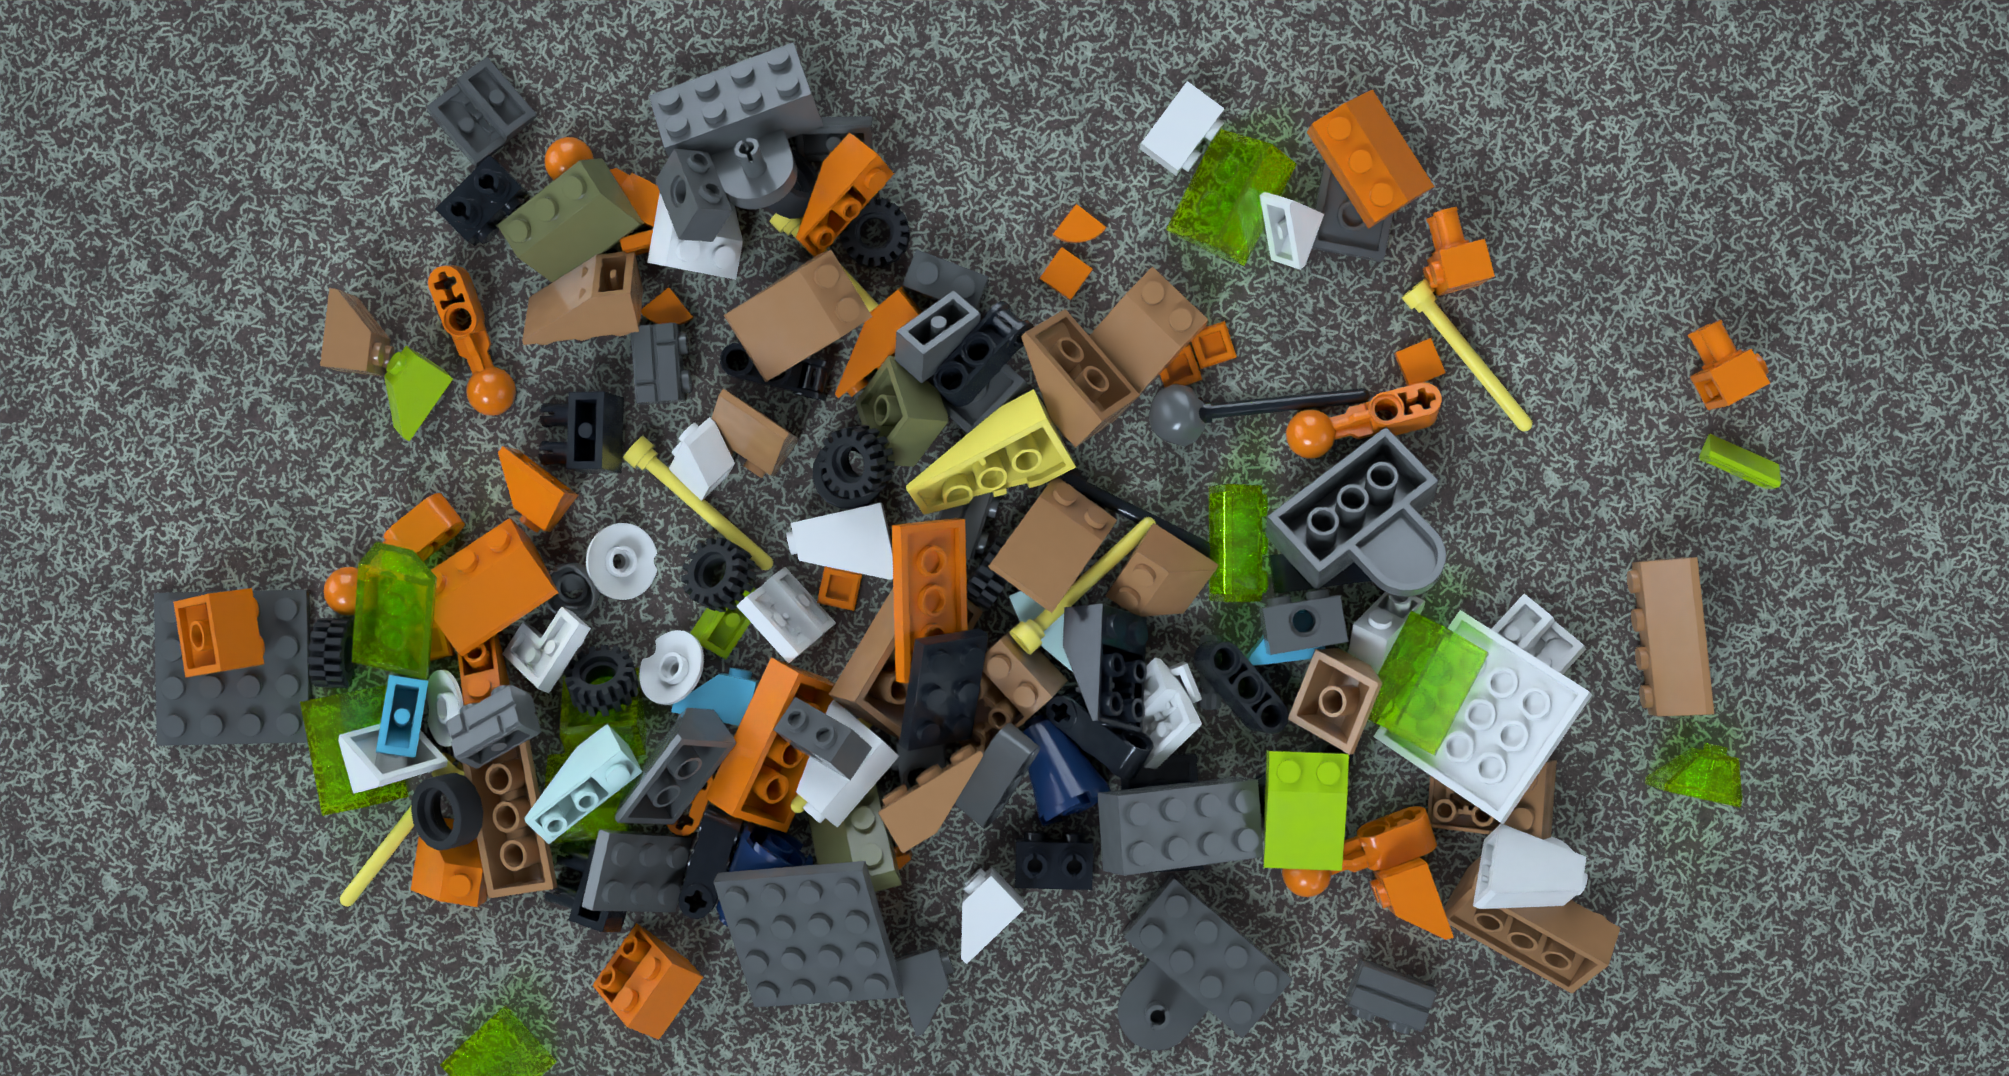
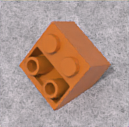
M636 923L592 986L628 1028L659 1040L704 977L688 959Z

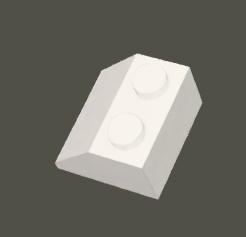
M659 194L647 263L736 280L743 240L735 205L729 202L732 213L713 242L679 240L662 196Z
M993 867L986 872L982 868L978 869L964 883L966 886L963 888L965 892L962 903L961 959L966 964L1024 910V899Z

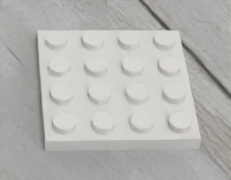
M1460 610L1373 737L1504 824L1592 694Z

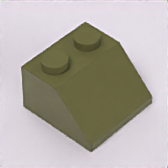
M888 356L855 402L862 425H870L869 429H878L880 433L877 438L885 436L889 442L884 447L885 449L892 448L894 454L888 456V461H895L894 466L914 467L949 422L947 410L943 405L939 390L926 380L923 383L919 382L895 360V356Z

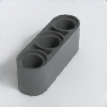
M1007 723L989 744L981 761L956 800L955 805L983 829L987 828L1007 804L1038 755L1040 747L1012 723Z

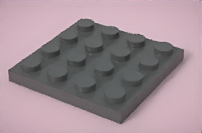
M310 589L253 591V597L257 600L259 606L257 617L259 634L265 644L264 665L193 677H185L173 602L225 591L154 593L157 746L313 742L312 684L309 674L311 664H308V657L311 656V651H309V644H311Z
M866 861L722 872L717 874L714 885L754 1007L900 998L903 986Z

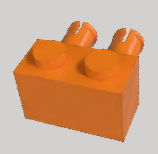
M1457 207L1433 213L1432 217L1426 219L1436 252H1433V256L1427 259L1428 266L1423 268L1424 278L1427 279L1430 287L1435 289L1436 296L1479 286L1495 277L1485 239L1473 242L1464 239Z
M1722 320L1712 324L1709 323L1687 335L1705 364L1702 366L1703 370L1690 376V379L1707 410L1729 406L1770 384L1766 376L1769 373L1768 367L1763 358L1757 353L1754 354L1752 349L1745 351L1737 350L1722 324Z

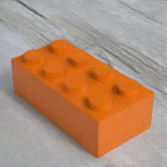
M771 657L733 737L737 743L722 761L705 799L733 817L787 833L795 816V812L791 809V802L798 794L796 791L809 756L794 748L773 729L795 697L826 714L828 706L834 700L829 696V693L835 683L820 675Z

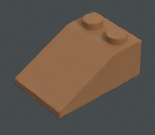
M832 250L818 254L724 314L725 319L765 382L843 337L873 317Z
M1151 267L1124 295L1089 337L1141 395L1160 373L1178 357L1185 347L1207 327L1208 319L1154 267Z
M1066 309L1026 331L1021 336L1049 417L1059 428L1060 433L1075 448L1113 423L1140 396Z
M725 389L719 394L711 419L716 423L731 456L735 451L747 459L743 466L761 478L766 473L775 477L800 439Z
M1056 477L1050 481L988 567L1052 613L1113 528L1117 519L1079 493L1071 485Z

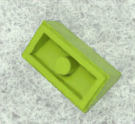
M1708 435L1699 455L1701 461L1764 489L1780 487L1781 474L1779 464L1715 435Z
M746 590L743 593L745 597L750 594V592ZM738 607L733 610L726 608V612L713 611L706 608L690 634L697 638L701 646L726 660L751 622Z

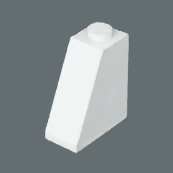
M883 503L791 523L792 532L786 533L791 555L798 554L799 561L893 580L892 541Z
M833 700L828 706L826 715L853 729L872 749L851 781L809 757L796 792L807 801L803 809L816 821L821 823L826 818L838 828L896 761L899 755L851 713Z
M1501 823L1484 839L1473 906L1479 909L1564 906L1573 897L1580 895L1586 887L1588 880L1587 873H1584L1586 857Z

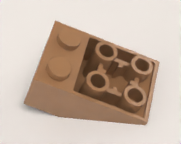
M635 252L595 255L530 296L522 339L523 345H548L556 341L573 339L583 341L592 337L607 335L624 336L633 332H639L643 285Z
M1015 626L985 653L972 737L968 740L958 741L962 747L971 743L974 749L983 745L986 751L993 738L1007 723H1012L1018 728L1053 698L1068 681L1039 648L1030 655L1014 641L1010 631Z
M971 743L951 755V764L941 769L937 763L918 775V778H916L918 784L907 789L905 784H902L885 795V798L882 799L884 804L878 811V814L902 853H905L938 832L981 761L985 752L983 745L974 749Z
M1547 760L1504 825L1542 840L1551 837L1557 760ZM1430 775L1427 814L1432 828L1490 834L1501 824Z

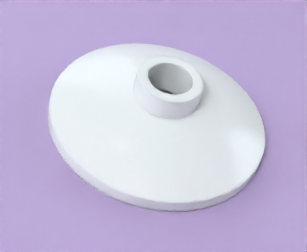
M628 523L609 525L594 536L588 547L586 555L588 576L593 581L596 589L609 598L617 600L635 598L650 587L656 576L657 568L654 565V558L657 554L656 547L650 536L638 526ZM614 555H618L621 558V564L618 568L613 566Z
M681 630L670 631L655 640V653L648 658L642 659L639 679L642 691L648 699L657 704L671 705L683 700L695 688L703 671L704 654L700 642L690 633Z
M437 670L432 673L428 680L426 699L429 705V717L427 722L437 743L448 747L452 746L451 742L453 739L449 736L446 721L460 714V709L464 704L461 690L454 676L447 670Z

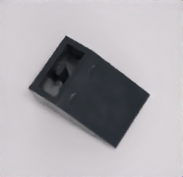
M1106 604L1064 607L1063 648L1092 721L1135 733H1142L1145 716L1144 681L1147 676L1145 666L1146 642L1148 640L1147 618Z

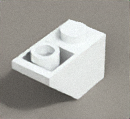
M710 417L700 426L694 422L679 437L681 442L672 451L675 457L669 467V470L701 501L722 483L735 465L716 423Z
M1385 592L1353 624L1348 653L1369 664L1375 673L1381 675L1401 654L1424 608L1425 601L1416 596L1403 597Z

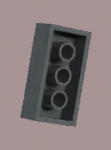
M1229 777L1098 793L1103 871L1124 876L1263 857L1258 779Z

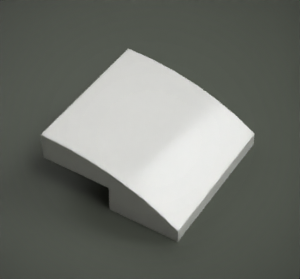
M786 567L771 576L761 587L750 593L737 605L741 612L788 664L836 624Z
M1525 594L1518 599L1491 629L1562 675L1586 650L1585 645L1555 622L1548 612Z
M1154 658L1146 666L1147 676L1144 681L1145 716L1142 732L1151 738L1154 745L1143 765L1146 768L1157 769L1202 723L1178 679L1161 659Z

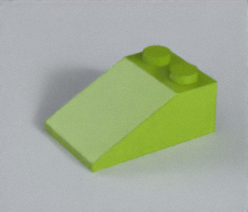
M1266 750L1263 868L1342 871L1348 797L1349 754Z

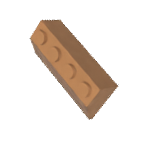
M1676 557L1632 562V570L1627 572V585L1631 594L1635 593L1637 609H1632L1631 622L1633 630L1640 634L1641 647H1636L1635 660L1637 668L1644 671L1645 685H1641L1639 688L1642 707L1647 708L1648 714L1653 716L1714 714L1698 557Z
M892 589L830 691L829 696L855 716L900 740L908 683L896 681L894 594ZM967 599L968 630H972L983 611Z
M527 740L477 769L462 763L465 777L476 787L482 801L484 812L483 824L477 836L488 899L557 888L550 845L524 819L540 797L530 741Z
M1481 856L1467 868L1444 907L1450 926L1570 993H1574L1609 966L1621 929L1609 922L1603 915L1584 908L1572 899L1564 906L1493 909L1474 907L1473 902Z

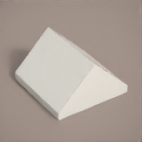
M381 723L339 735L338 741L353 794L447 767L448 760L421 730L415 758L376 753Z

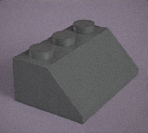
M686 708L677 717L676 723L656 745L654 752L641 767L642 773L634 778L624 790L614 816L618 823L675 824L737 743L715 710Z

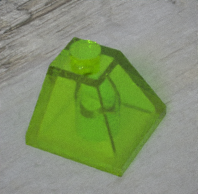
M1704 743L1703 750L1691 747L1646 776L1645 779L1646 785L1663 791L1740 808L1742 804L1739 758L1727 755V747Z

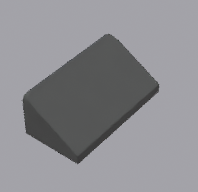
M872 116L821 117L824 126L795 136L796 151L804 156L808 162H823L849 133L873 150Z

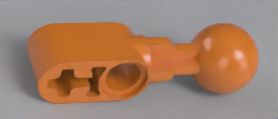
M564 137L556 140L549 146L545 154L544 163L548 175L552 180H555L578 161L594 159L586 143L574 137ZM618 168L610 169L641 218L642 225L653 229L660 194L658 186L636 174L631 173L629 175Z
M457 265L437 267L428 278V287L445 330L452 336L459 356L467 359L473 375L469 379L466 389L468 401L481 414L489 416L502 414L514 403L516 386L514 380L506 371L493 365L488 352L492 344L484 324L485 315L472 279L463 267ZM448 277L456 278L457 283L452 285V289H445L443 282H446ZM464 297L465 302H457L451 305L449 303V300ZM462 308L467 310L472 318L471 325L466 330L459 327L456 321V315Z
M1417 383L1379 393L1371 401L1351 406L1345 414L1330 418L1317 410H1304L1297 413L1288 423L1286 440L1290 449L1295 454L1303 458L1314 459L1326 454L1336 439L1348 436L1362 439L1376 435L1385 427L1394 436L1424 429L1435 423L1441 406L1442 396L1434 385L1430 383ZM1422 401V405L1416 404V402ZM1380 410H1388L1395 418L1385 421L1378 418L1375 413Z
M436 493L427 497L385 532L383 536L384 542L373 550L372 558L360 568H339L327 578L324 585L326 603L333 611L341 615L352 616L363 612L373 600L374 585L386 576H396L404 568H413L424 562L464 528V521L442 493Z
M1421 806L1408 807L1362 825L1357 830L1356 836L1344 840L1342 871L1357 872L1367 867L1373 871H1382L1432 852L1437 847V842L1426 809ZM1282 868L1284 883L1291 892L1301 897H1313L1322 893L1328 887L1332 875L1342 871Z

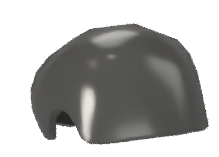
M1173 384L1161 389L1154 396L1150 405L1149 421L1152 431L1163 441L1185 447L1196 442L1206 426L1199 416V409L1204 406V403L1198 399L1194 390L1187 386Z
M562 563L549 571L559 593L547 600L545 604L555 615L561 607H564L583 620L597 607L601 592L596 589L593 581L588 576L585 565ZM583 588V593L577 598H569L564 594L565 592Z

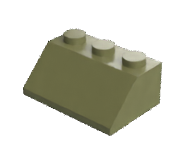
M598 158L578 161L497 226L520 260L550 282H554L595 255L604 254L616 245L621 238L626 237L641 226L643 222L604 160Z
M879 780L838 828L826 818L819 823L807 813L818 865L866 861L875 892L902 885L891 834L878 814V811L884 804Z

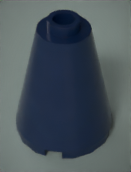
M1044 714L1024 723L1026 730L1022 733L1040 747V751L1029 767L1028 772L1038 817L1042 826H1050L1063 821L1061 813L1063 816H1068L1076 812L1077 815L1098 804V793L1111 791L1109 785L1073 740L1055 727L1049 719H1046Z
M748 822L741 835L729 872L813 865V857L809 853L806 858L800 851L803 844L788 832H782L766 826H755L756 823ZM718 900L716 910L719 913V919L728 927L720 900Z

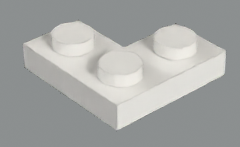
M561 607L543 635L534 627L523 622L504 650L503 655L537 689L549 693L557 680L562 676L564 669L577 649L584 642L591 628L572 611Z

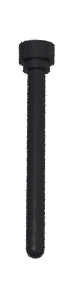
M1358 388L1212 404L1210 400L1203 401L1202 397H1198L1204 403V406L1199 409V416L1204 423H1212V419L1361 404L1369 400L1370 394L1367 389Z
M1074 468L1065 473L1062 480L1089 500L1137 524L1142 519L1151 517L1155 520L1156 525L1216 563L1226 561L1227 552L1224 549L1087 482L1088 477L1082 475V470Z

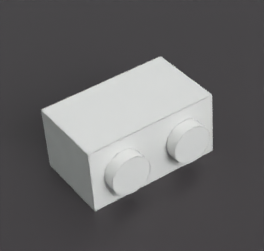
M1187 81L1140 145V150L1175 176H1177L1182 168L1189 172L1202 154L1196 150L1204 138L1212 141L1224 125V122L1219 119L1224 108Z

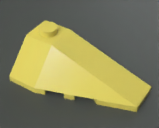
M1033 389L999 407L907 484L906 489L925 515L969 504L975 496L993 492L994 497L1007 494L1006 488L1026 483L1029 488L1040 486L1076 468V465L1054 422L1050 419L1048 411Z

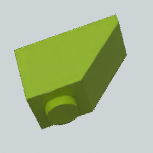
M406 345L402 352L395 353L389 360L384 379L393 426L404 439L410 441L453 378L440 366Z

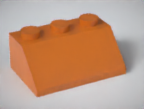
M1373 90L1345 102L1312 123L1307 131V134L1368 229L1435 187Z
M511 518L413 581L426 610L461 656H464L559 593L533 541Z

